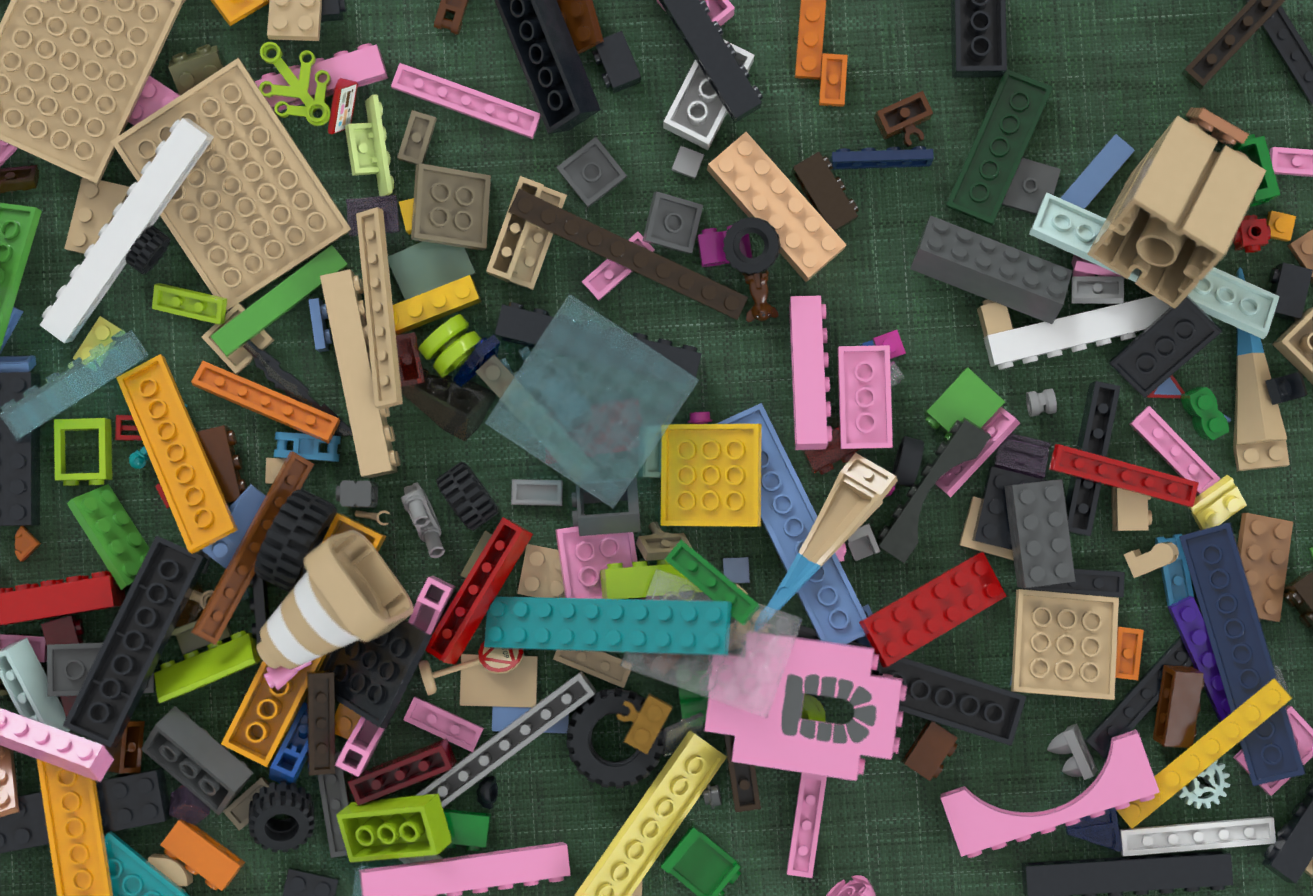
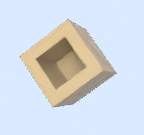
M991 300L982 301L983 305L977 309L984 337L1013 329L1006 306Z

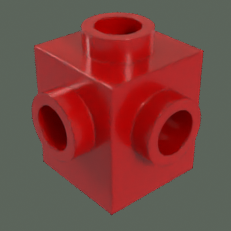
M1257 215L1243 217L1232 240L1235 250L1245 249V253L1261 251V247L1269 244L1268 240L1271 238V229L1266 223V218L1257 219Z

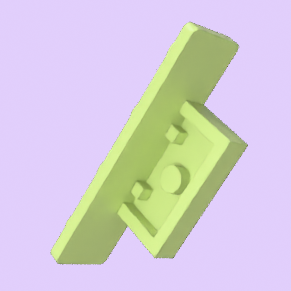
M371 95L365 100L368 123L347 124L345 126L352 176L376 174L379 197L386 198L393 192L394 179L389 171L390 154L386 151L385 145L387 133L381 119L383 107L381 102H379L378 95Z

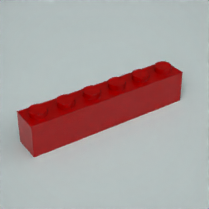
M502 517L432 634V638L426 648L427 652L444 663L456 665L529 543L533 533L517 523Z

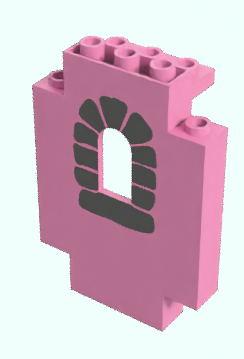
M750 631L748 634L746 656L728 653V656L714 655L704 731L735 736L732 762L857 781L858 774L863 775L865 759H861V755L892 759L893 753H898L900 738L895 737L896 727H902L903 712L899 711L900 701H905L907 686L902 685V678H895L890 674H883L882 676L872 674V670L877 671L879 655L874 654L875 648ZM804 693L848 700L854 707L853 719L843 725L801 719Z

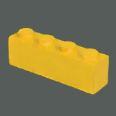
M468 275L394 304L393 313L396 336L481 303L472 277Z

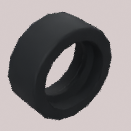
M907 436L902 438L892 472L897 477L898 481L896 484L907 487L913 486L923 456L924 442L922 440Z

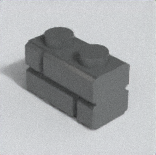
M342 481L340 486L336 487V501H340L343 507L376 508L378 505V485L372 481Z

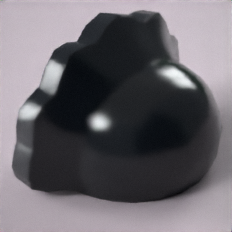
M495 776L486 777L479 783V788L477 789L478 802L482 807L492 809L498 795Z

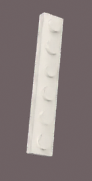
M1271 816L1119 829L1122 856L1275 844L1276 842L1274 818Z

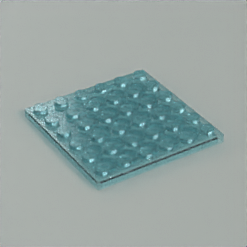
M569 294L489 415L485 424L614 509L699 379Z

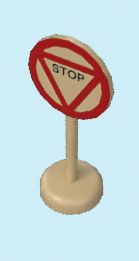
M483 642L478 651L479 658L436 672H432L430 664L426 660L420 661L418 666L429 696L437 691L434 678L479 664L491 673H508L521 663L524 651L523 649L486 648Z

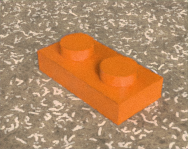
M822 54L819 105L844 107L848 55Z
M1118 627L1115 678L1138 680L1144 630Z

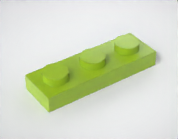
M162 283L154 284L152 309L219 325L225 323L227 298Z

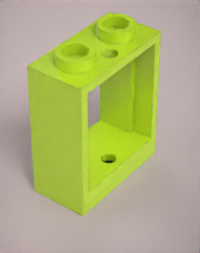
M54 419L55 481H63V486H79V481H89V485H104V480H112L111 419ZM99 430V473L66 474L65 431Z

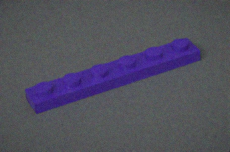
M1188 596L1168 606V610L1195 669L1204 673V689L1219 722H1221L1231 714L1230 706L1204 619L1194 597Z

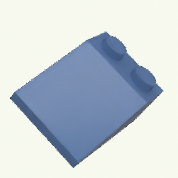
M250 484L229 507L238 530L201 550L226 569L266 495Z

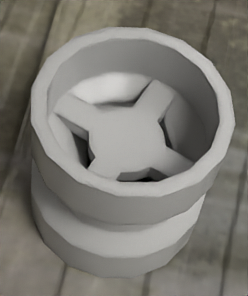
M1053 388L1045 389L1042 393H1037L1036 391L1026 393V404L1030 417L1039 416L1042 412L1047 414L1057 412V402Z

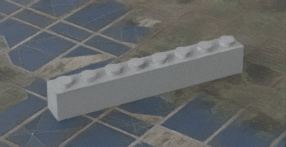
M580 671L454 765L452 769L446 771L419 791L415 796L439 794L443 808L592 697L597 690L585 674Z

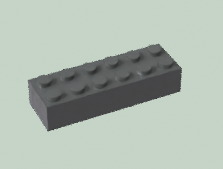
M931 215L921 234L910 267L911 270L1050 324H1053L1064 305L1072 270Z

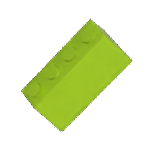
M245 630L231 635L232 640L223 644L219 640L216 645H207L208 651L199 654L198 650L183 655L184 661L176 664L172 660L160 665L161 670L154 673L159 703L175 699L262 662L263 660L257 651V639L253 638L252 633L246 634Z

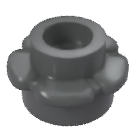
M708 784V789L703 791L706 805H711V808L714 809L715 806L722 805L720 789L718 785L711 786Z

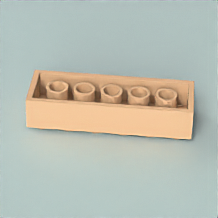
M747 132L708 164L707 171L748 217L766 220L776 229L781 244L780 254L805 282L811 279L846 247L845 242Z

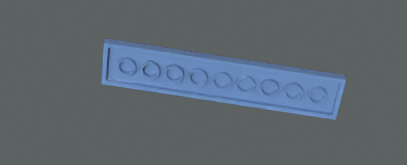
M762 403L716 424H762L761 521L786 572H788L815 523L817 515ZM834 553L796 593L819 640L849 644L866 636L859 621L867 616L836 553Z

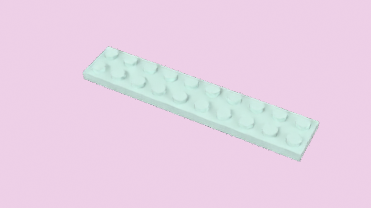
M1046 193L1029 235L1116 273L1087 255L1106 219ZM1215 267L1202 280L1200 279L1197 286L1188 294L1206 314L1261 339H1264L1269 332L1279 300L1278 295ZM1134 269L1128 279L1136 282L1141 270Z

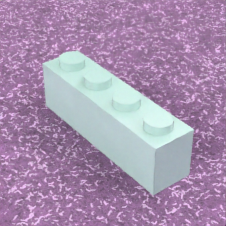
M28 639L19 640L1 649L0 678L19 715L65 732L70 731V729L63 726L66 715L58 697H47V676Z

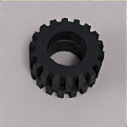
M459 462L436 479L437 486L456 515L470 530L474 531L498 514L496 503L466 463Z
M280 781L278 785L275 782L270 783L268 788L263 786L260 788V793L253 795V801H250L249 833L251 837H254V842L257 845L261 844V848L265 850L271 848L272 852H277L278 850L288 852L290 848L293 850L298 849L299 844L304 845L307 842V837L311 838L314 829V804L311 795L306 793L305 788L302 786L297 788V784L292 782L290 785H287L286 781ZM277 814H287L292 816L285 820H276L271 818L272 816Z

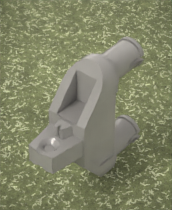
M418 482L404 487L405 495L401 499L405 510L408 511L416 527L419 538L426 543L430 557H441L445 552L440 540L442 532L424 489L420 487Z

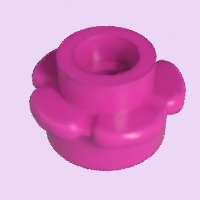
M710 412L690 413V420L687 422L708 424V422H712V419H710Z

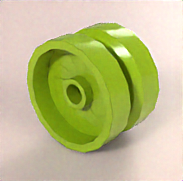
M461 314L450 318L442 324L418 348L426 360L436 358L433 368L441 377L448 375L464 364L484 343L475 331L466 333L469 323Z

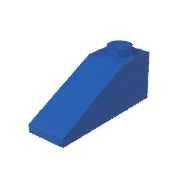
M303 702L270 767L269 779L278 783L280 781H286L287 785H290L291 782L296 783L307 760V703Z

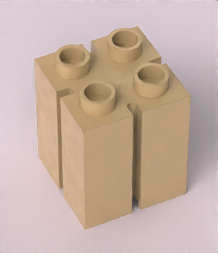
M1179 116L1173 120L1157 140L1154 147L1149 150L1130 174L1087 254L1126 279L1130 277L1134 269H1140L1141 273L1135 284L1174 309L1197 286L1199 280H1202L1226 254L1266 173L1265 169L1250 161L1244 153L1232 150L1228 146H1225L1220 152H1215L1214 148L1218 140L1208 135L1199 125L1189 123Z

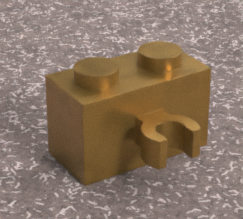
M650 693L639 712L635 710V706L631 702L624 701L623 705L630 708V714L627 716H623L620 713L617 714L619 720L633 722L624 742L648 754L672 709V705Z

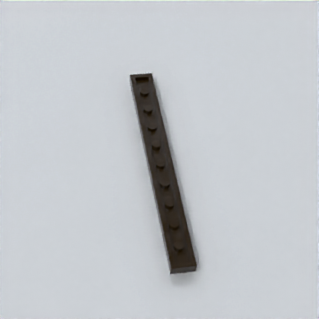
M521 189L518 190L508 213L734 320H738L748 297Z

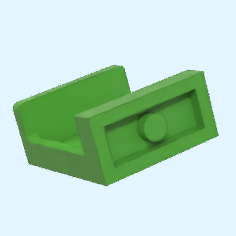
M967 367L933 405L924 412V415L927 416L925 421L935 430L940 428L946 434L944 439L948 442L952 436L949 431L956 420L961 422L965 417L981 428L1005 401Z

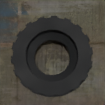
M755 217L743 218L732 224L723 240V251L727 261L730 262L733 268L748 274L767 270L775 263L781 249L780 238L776 229L766 220ZM748 233H756L764 241V250L756 258L745 257L739 248L741 238Z

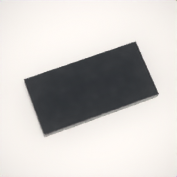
M1187 295L1175 309L1170 307L1109 361V364L1146 398L1222 332V329Z

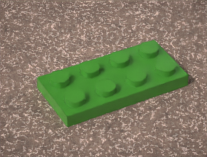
M104 485L71 499L67 503L68 507L120 589L131 586L150 548L110 485Z

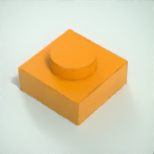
M1270 211L1266 223L1270 226L1271 238L1285 242L1291 241L1296 216Z

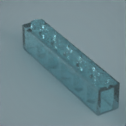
M124 329L111 337L113 342L104 347L101 343L89 351L91 356L85 360L79 357L67 365L69 370L60 374L57 371L45 379L47 384L38 389L35 385L23 393L25 398L17 403L13 399L1 406L0 418L16 441L148 358L149 354L134 332L130 330L126 333Z

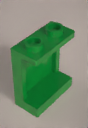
M1255 134L1248 135L1243 144L1235 143L1231 148L1232 150L1244 153L1250 161L1266 170L1249 207L1265 204L1279 196L1280 191L1265 136L1256 138Z
M695 825L688 829L661 862V868L668 874L671 873L697 896H723L725 893L723 888L728 882L733 884L741 874L739 871L740 863Z

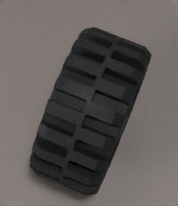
M304 489L294 491L287 498L285 504L282 505L262 542L254 566L256 575L287 592H291L307 572L304 563L305 556L322 543L337 513L334 504Z
M623 688L604 689L595 693L576 708L568 725L566 742L571 761L574 762L577 771L587 777V780L592 783L601 784V787L624 788V786L630 784L631 786L637 784L639 780L651 774L653 768L657 766L664 748L663 726L648 754L637 749L631 757L624 761L612 762L605 760L597 754L592 745V730L602 717L618 713L625 716L629 715L630 708L623 705L624 701L631 702L635 706V710L639 712L646 700L645 697L631 690H623Z

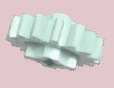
M1216 760L1198 775L1209 786L1200 784L1197 778H1194L1188 783V787H1183L1177 793V796L1179 798L1186 797L1184 803L1187 805L1193 803L1197 809H1200L1202 803L1205 808L1209 809L1211 801L1215 804H1220L1218 796L1226 797L1227 794L1223 791V788L1230 787V784L1224 782V779L1230 776L1229 773L1222 772L1226 767L1225 764H1216L1218 761ZM1215 773H1216V777H1217V783H1216V784H1215V780H1214V774H1215ZM1211 792L1209 795L1201 797L1203 793Z

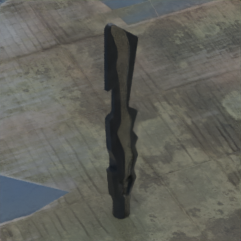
M251 340L243 346L254 358L256 367L264 371L266 379L275 383V388L284 390L286 395L292 399L339 418L340 423L333 436H352L351 428L325 403L320 406L308 394L309 388L293 374L283 370L279 366L281 363L265 350L258 348Z

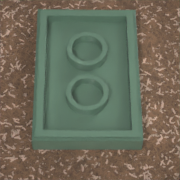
M422 241L388 256V263L405 300L468 275L476 274L466 249L462 247Z

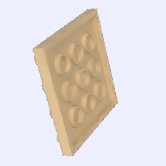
M1023 589L1016 590L1011 692L1114 700L1119 598Z

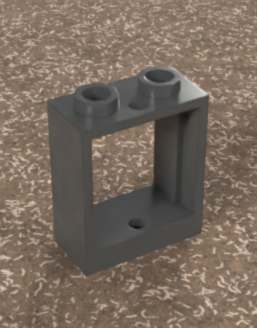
M637 477L576 482V492L571 494L572 507L577 508V511H572L573 526H578L579 536L641 532ZM628 500L629 512L585 515V503Z

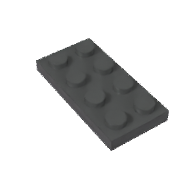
M103 643L47 645V697L77 696ZM154 671L143 693H154Z

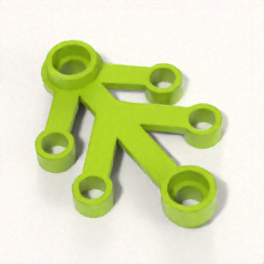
M274 42L264 43L260 49L262 59L268 64H274L290 86L274 85L269 81H264L259 86L263 96L266 98L274 95L300 98L305 106L289 105L285 101H279L274 107L276 114L282 118L289 115L306 117L307 121L314 126L325 125L329 121L331 113L329 106L325 103L326 89L331 83L329 73L325 70H320L315 74L317 87L315 98L313 99L308 93L311 66L316 62L315 55L309 50L301 52L299 56L301 67L298 80L281 58L282 51L280 47ZM271 50L276 51L274 58L268 57V53ZM311 55V61L305 63L303 61L304 56ZM321 75H327V80L324 83L319 82ZM269 85L272 87L270 93H264L263 88ZM280 106H287V111L279 113ZM316 110H322L323 114L320 118L314 117Z

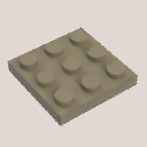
M421 163L417 164L411 240L485 250L487 247L491 175Z

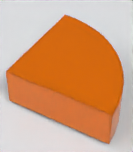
M21 526L15 534V554L20 562H24L41 543L24 526Z

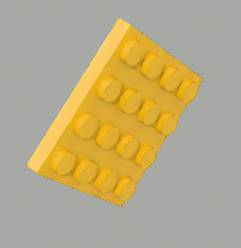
M662 424L661 526L761 527L762 424Z

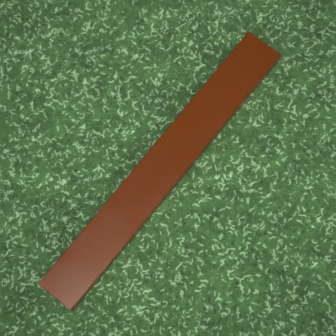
M295 452L289 453L191 633L214 645L217 644L255 574L256 558L273 520L278 515L287 498L294 491L301 490L314 466L312 462Z

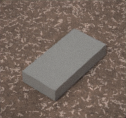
M512 479L511 505L562 506L563 480Z

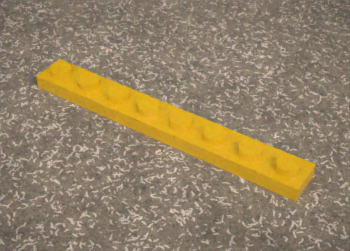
M1274 678L1154 776L1159 789V793L1154 794L1155 798L1145 802H1140L1139 799L1129 802V807L1116 811L1133 829L1283 707L1292 697Z

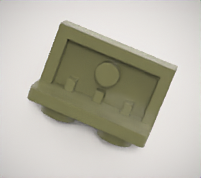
M209 44L198 47L194 53L186 54V52H181L172 56L168 66L179 95L184 94L224 67L217 45L211 47Z

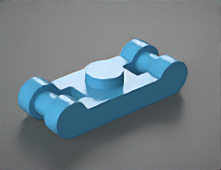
M275 432L277 450H274V457L287 458L290 452H295L307 460L339 462L340 454H337L338 444L341 443V436H333L330 443H328L327 453H320L321 443H326L324 441L302 433ZM287 441H294L293 451L287 450Z

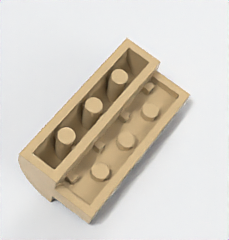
M520 176L508 211L519 189L561 209L567 195ZM507 211L486 273L500 280L533 290L553 233Z

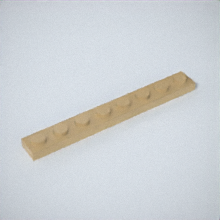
M376 207L356 213L374 402L375 408L385 409L403 404L384 214L382 209Z

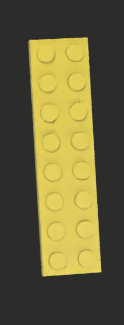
M689 730L574 896H631L727 756Z

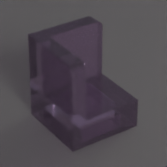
M181 785L171 793L170 816L196 825L210 814V808L189 791L186 786Z

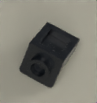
M1301 372L1265 381L1272 405L1301 398L1308 394Z

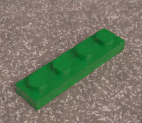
M680 540L665 558L671 566L710 599L732 603L731 616L742 626L759 609L760 605L683 540Z

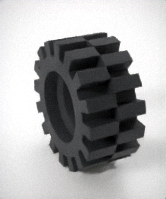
M154 226L147 228L130 248L131 251L128 252L125 259L126 263L143 275L148 273L158 263V260L163 257V253L168 249L167 247L170 245L171 239Z

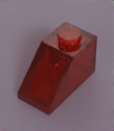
M415 332L397 335L396 343L401 387L425 382Z

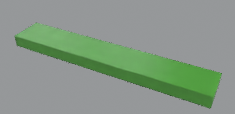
M333 245L329 246L210 337L225 356L228 357L321 287V275L340 272L348 264Z

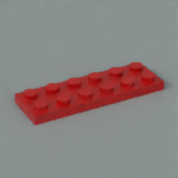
M980 552L859 621L872 648H875V654L879 655L882 667L885 668L1007 596L984 552Z

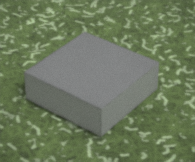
M680 146L672 171L695 179L704 154Z

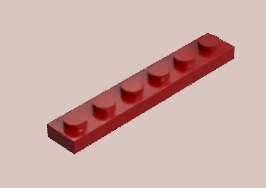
M1055 444L1049 470L1187 507L1194 506L1199 484L1196 481L1060 444Z

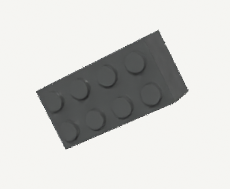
M1062 479L1004 486L1017 587L1030 588L1075 582Z
M175 706L154 726L141 749L218 815L239 795L253 774L244 762L234 757L225 746L219 744L205 729L200 728L185 712L180 711Z

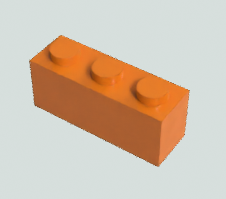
M186 817L178 820L160 844L165 848L164 852L172 859L176 860L178 858L185 863L184 867L194 875L200 874L206 879L205 883L214 890L220 889L223 891L227 888L245 863Z

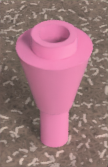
M310 661L294 669H287L283 666H279L277 669L267 667L268 673L264 674V677L270 688L276 687L279 690L297 674V671L312 663Z

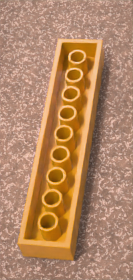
M336 513L322 543L331 536L355 530L365 536L377 552H379L386 536L343 514ZM326 655L312 660L311 665L297 671V674L279 690L276 687H269L264 677V674L268 673L266 668L269 666L262 661L221 745L265 767L272 765L307 696V672L319 671Z

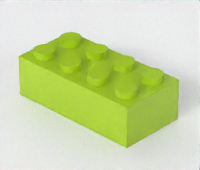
M439 794L371 800L357 806L356 802H351L336 814L350 862L438 855L452 842Z

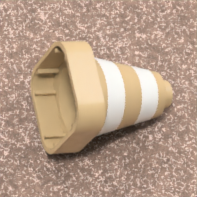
M355 530L346 531L329 537L305 556L304 563L307 572L261 628L260 637L262 641L257 644V651L261 659L271 668L277 669L279 666H283L287 669H294L359 639L368 642L389 632L413 613V604L403 586L371 542Z

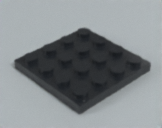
M403 620L389 632L373 640L365 642L359 639L328 653L319 671L334 672L335 700L379 728L386 729L432 635Z

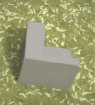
M869 524L860 526L846 541L855 561L880 552Z

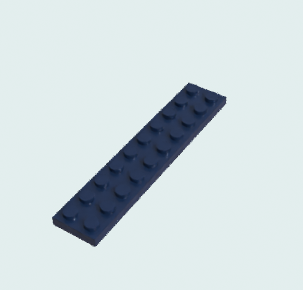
M1229 522L1182 535L1179 538L1232 713L1275 678L1278 681L1234 532ZM1285 705L1240 741L1253 786L1306 774Z

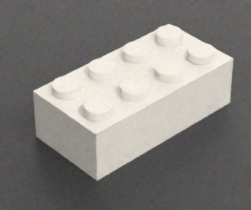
M730 43L736 52L734 58L739 65L743 64L747 71H749L754 60V54ZM696 60L663 122V128L708 150L727 114V110Z

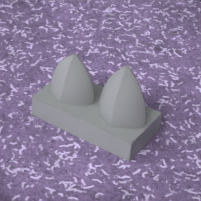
M1072 276V303L1106 304L1107 306L1123 304L1124 277Z
M1077 723L1068 726L1064 732L1057 735L1050 742L1047 751L1056 754H1073L1064 764L1063 773L1072 777L1083 776L1084 780L1094 777L1098 769Z

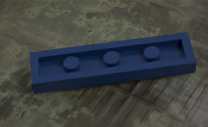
M916 146L911 148V150L890 147L882 151H876L875 148H864L861 151H851L850 149L843 148L832 152L830 162L833 167L831 170L929 167L932 164L934 155L933 149H926L924 146Z

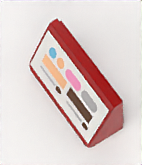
M343 78L338 79L334 88L328 134L343 131L347 124L352 123L358 87L356 81Z

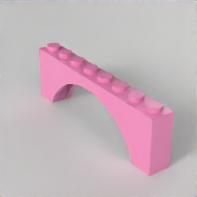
M429 576L408 622L432 635L456 586L435 576ZM361 716L335 766L359 777L366 769L385 729L379 728Z
M1133 730L1111 738L1107 759L1097 778L1079 796L1056 808L1039 812L1009 811L988 804L974 795L965 786L942 793L940 798L961 857L967 855L968 858H972L982 854L983 849L991 847L992 850H997L1007 845L1006 842L1014 839L1017 842H1022L1030 839L1031 834L1039 831L1041 834L1050 833L1056 830L1055 826L1065 823L1066 826H1071L1081 821L1080 818L1090 815V818H1096L1104 815L1107 809L1115 807V810L1129 807V802L1139 799L1140 802L1151 800L1155 798L1154 794L1159 793V789L1137 730Z

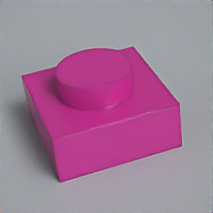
M898 330L873 338L875 346L890 345V359L906 353Z

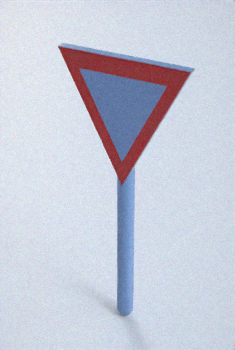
M1171 375L1147 397L1181 398V394L1185 392L1174 376ZM1224 415L1227 419V422H1231V418Z

